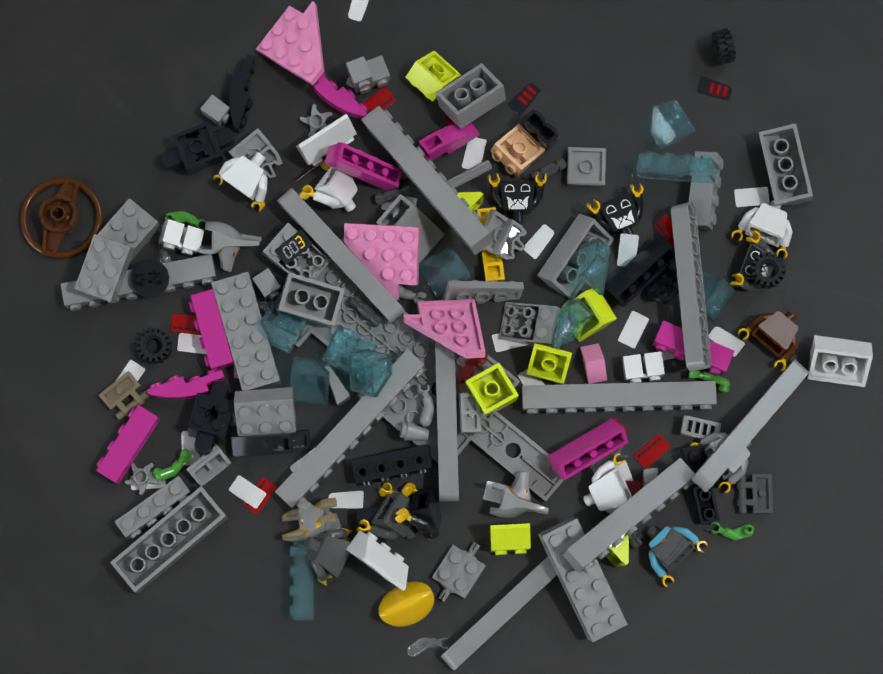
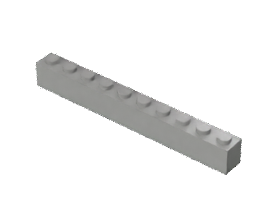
M380 106L376 107L361 119L366 129L474 255L478 254L493 242L490 235L492 233L491 229L486 223L484 225L480 223L481 218L475 211L471 212L468 209L470 207L463 197L460 199L457 196L459 193L452 184L450 186L447 185L446 177L441 172L437 173L435 171L436 166L430 159L426 160L424 158L425 154L419 146L417 148L414 147L413 139L408 134L405 136L402 133L404 131L398 122L394 123L391 120L393 117L388 110L383 111Z
M407 349L275 492L291 508L296 506L299 508L298 504L306 500L305 496L309 492L313 493L319 487L318 482L322 478L326 479L333 472L331 468L336 463L339 465L346 458L344 454L349 449L352 451L359 444L358 439L362 434L366 436L372 430L371 425L375 420L379 422L386 413L384 411L387 407L390 406L392 408L399 399L397 397L400 393L403 392L405 394L412 385L410 383L414 378L419 379L424 374L425 365Z
M716 381L522 386V411H527V414H538V411H546V414L558 413L557 410H565V413H577V410H584L585 413H594L596 409H604V412H615V409H623V412H633L635 408H642V411H654V408H662V411H672L675 407H681V410L684 411L693 410L692 407H700V410H711L717 404Z

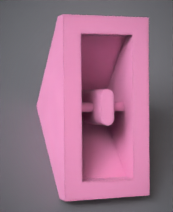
M599 343L580 347L588 384L607 381L605 360Z

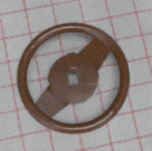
M66 177L49 179L37 185L27 195L20 212V226L28 244L38 253L57 259L74 257L86 251L90 247L94 234L97 235L101 231L103 224V210L95 192L85 183ZM62 185L54 197L44 200L40 206L39 217L44 226L43 243L40 245L33 238L28 227L29 208L39 193L49 187ZM79 190H82L90 198L95 209L96 220L93 231L80 246L67 251H58L64 235L70 234L79 222V209L75 204ZM60 211H63V216L57 219L55 214H59Z

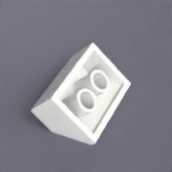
M345 114L298 144L296 148L307 165L313 164L315 166L323 161L322 156L327 154L330 145L337 144L338 142L349 144L355 140L353 136L357 133L348 115Z
M814 335L810 350L807 379L865 387L873 358L872 343Z
M359 531L346 550L384 579L404 591L409 568L403 562L404 558L396 552L394 554L389 552L391 548L385 543H377L376 540L378 538L369 531L367 534Z

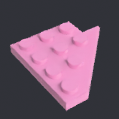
M313 1L304 13L288 6L256 48L258 53L311 85H314L324 72L317 5Z
M344 223V243L396 300H399L400 284L418 285L420 227Z
M475 299L418 301V314L404 315L403 322L462 357L485 358L486 351Z

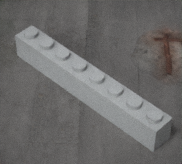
M212 254L163 263L170 277L169 285L165 292H173L178 287H183L184 289L192 288L195 286L194 284L198 283L208 285L217 280ZM133 269L127 270L116 302L108 301V303H117L122 298H127V300L138 298L139 294L133 288L131 282ZM77 280L61 283L64 306L70 309V311L80 310L82 306L87 305L89 307H97L101 305L100 303L107 302V300L74 289Z
M679 458L568 548L563 556L578 573L583 570L587 572L595 565L594 561L598 557L602 560L609 554V548L612 546L614 548L618 547L624 541L622 538L626 534L631 536L638 530L637 525L640 523L646 524L652 518L651 514L653 512L659 513L666 507L664 503L668 500L672 502L680 495L678 492L681 489L686 491L692 486L691 478L695 473Z

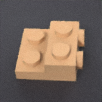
M518 124L494 144L491 152L495 161H501L505 165L508 174H514L518 177L546 149Z

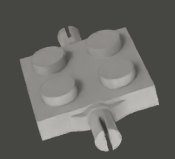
M473 542L468 552L452 545L432 576L444 588L438 597L440 600L442 599L445 602L450 593L458 594L466 599L486 567L474 556L480 545Z

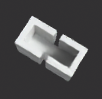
M169 219L164 221L158 242L163 245V248L168 250L177 248L181 250L182 254L188 256L199 252L205 230L189 225L185 228V224Z
M662 352L644 354V374L640 354L623 356L622 365L625 382L641 383L642 379H649V382L661 380L660 377L665 375Z

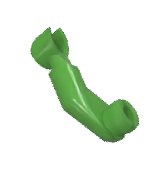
M186 211L170 212L165 217V221L169 219L179 223L186 222L192 226H197L198 229H201V223H206L205 220H198L197 217Z
M700 370L689 371L688 378L716 381V384H720L718 387L719 391H729L730 382L728 379L711 374L710 372H700Z
M184 448L178 460H175L170 467L165 469L155 468L152 471V476L157 481H164L176 476L184 466L183 463H188L192 460V455Z
M717 522L710 524L717 527V531H710L711 534L716 535L720 533L722 536L734 541L750 537L754 533V527L750 524L735 529L723 528Z

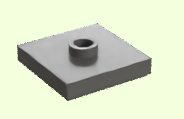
M568 147L567 185L605 187L606 148Z

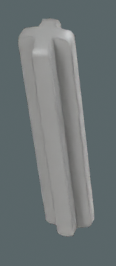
M486 160L447 180L446 183L448 186L452 184L456 188L491 170L492 165L489 160Z

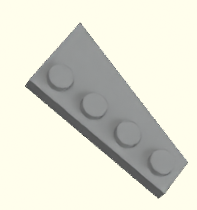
M453 280L448 281L442 300L475 299L477 304H484L490 299H494L495 302L517 300L522 295L524 285L523 282Z

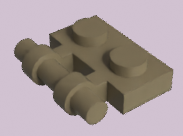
M129 371L99 394L111 411L117 406L120 408V411L115 414L119 420L125 416L128 417L134 407L143 405L145 403L144 400L149 397L146 391L138 395L136 390L141 385ZM132 395L134 400L125 406L122 402Z

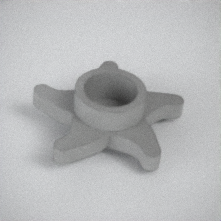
M313 104L311 116L306 118L300 117L301 121L310 125L309 137L315 134L318 129H323L327 126L325 121L329 116H332V112L320 114L316 109V104Z
M134 463L131 464L133 477L130 480H126L125 484L138 485L141 496L144 494L148 484H159L150 475L151 469L154 467L153 463H150L143 469L137 468Z

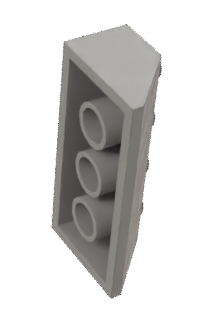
M796 123L759 132L775 205H796L813 201V193Z
M578 214L537 276L549 287L572 301L614 238L595 219Z

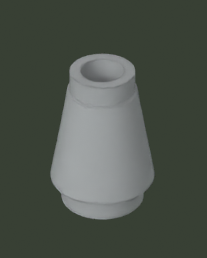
M403 422L399 437L404 438V440L427 441L429 430L411 422Z

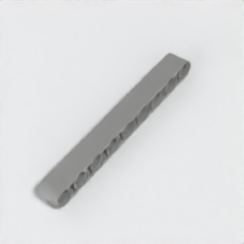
M292 188L277 200L287 214L390 324L405 311L397 300Z
M692 202L672 206L671 217L685 360L688 370L692 372L710 368L711 354L696 208Z
M435 341L439 502L459 501L455 352Z
M794 359L694 474L691 480L706 493L803 381L809 371Z
M549 557L543 560L440 656L453 671L557 576Z

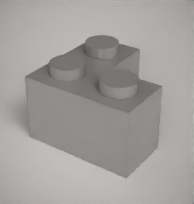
M382 55L365 61L363 56L346 63L347 73L356 94L367 93L371 90L370 88L376 86L383 87L391 81Z

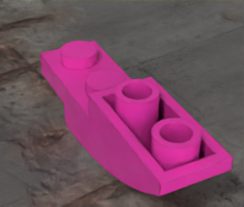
M323 72L314 86L315 93L329 106L344 115L347 114L349 117L357 120L364 118L368 110L362 103H357L354 93L350 89L346 90L344 87L337 91V85L332 80L328 81L325 77L326 73Z
M469 123L462 129L456 124H452L421 139L419 147L425 154L424 158L433 161L444 153L448 155L453 153L480 134L472 123Z
M218 369L207 372V375L201 378L200 376L192 377L188 383H186L183 376L179 377L177 375L169 378V382L161 384V382L152 384L147 393L151 397L166 400L193 399L197 397V393L208 395L210 392L208 386H211L216 381H224L226 378L223 371H218Z

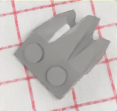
M256 128L228 151L233 158L245 156L249 160L253 158L256 152L260 153L266 158L260 168L266 172L269 178L276 177L272 165L283 164L278 152L259 128Z
M490 209L484 224L486 223L491 229L492 233L490 235L493 242L486 246L484 250L506 260L514 259V249L522 251L525 248L524 244L520 241V237L525 236L527 232L522 225L513 219H508L498 211Z

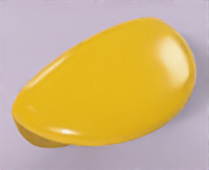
M417 581L407 582L404 591L395 587L384 596L379 605V616L385 623L391 626L404 627L413 625L430 613L434 605V594L425 583Z

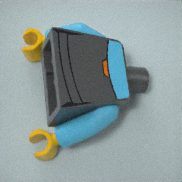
M652 526L646 533L652 539L648 544L651 566L657 575L662 577L661 582L665 587H668L665 584L666 578H670L674 583L673 577L667 575V572L670 574L694 549L696 552L702 553L703 551L699 548L700 543L705 547L708 546L707 542L699 541L695 534L683 527L674 526L671 528L665 526L659 531L655 526Z

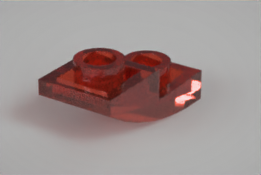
M487 352L485 353V358H471L457 378L459 384L462 382L466 384V380L474 377L476 374L474 366L476 365L478 368L487 362Z

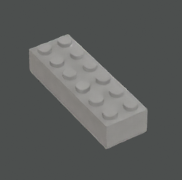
M249 272L211 282L242 391L267 389L281 385Z
M201 486L110 563L131 589L139 594L228 519V517Z
M571 517L539 533L538 536L587 639L595 642L628 624L597 559L594 561L595 565L587 572L583 570L578 573L563 556L568 548L585 535L578 519Z

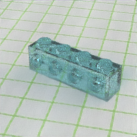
M647 151L645 154L639 153L636 172L642 178L715 184L718 165L712 157L706 155L697 158L689 154H682V156H675L672 153L657 155L655 152Z
M294 541V546H290V557H294V565H290V577H294V583L290 585V597H293V605H290V617L293 616L294 621H315V572L311 566L312 561L308 559L310 549L304 547L305 541Z

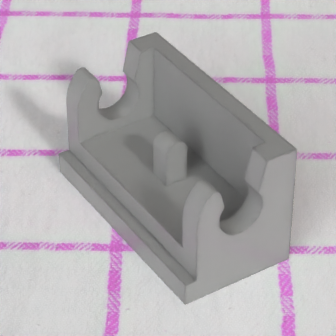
M460 393L456 396L457 435L481 432L480 406L472 393Z
M216 445L209 455H203L189 466L187 471L203 487L232 463Z

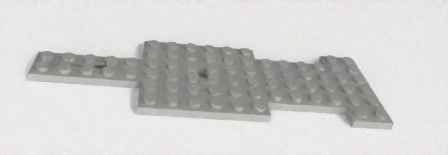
M330 261L315 280L345 289L335 325L330 327L283 312H279L272 319L270 325L298 348L303 345L311 334L314 335L369 381L358 394L360 399L408 349L425 365V372L419 379L414 378L410 383L412 386L405 394L403 392L400 393L397 397L399 399L392 408L390 406L387 407L383 418L399 432L403 422H411L422 427L419 419L424 404L422 401L423 396L418 392V386L420 384L421 390L426 391V385L429 384L430 390L428 393L435 405V412L431 424L428 427L425 426V429L429 430L427 441L412 442L416 446L429 444L432 459L438 463L437 396L431 391L432 385L436 383L435 340L403 322L404 315H409L405 311L390 324L337 266ZM357 296L361 299L362 303L364 302L375 312V315L378 314L383 321L379 326L375 327L370 320L368 321L357 311V308L354 309L349 302L353 297ZM455 353L456 396L460 393H472L465 381L498 362L487 353H485V358H464ZM501 366L513 387L516 388L520 380ZM480 407L481 432L457 435L458 456L472 441L514 477L521 471L529 472V489L546 502L564 481L552 471L548 459L549 454L496 411L485 415ZM510 443H516L520 446L521 453L516 458H511L506 454L505 449Z

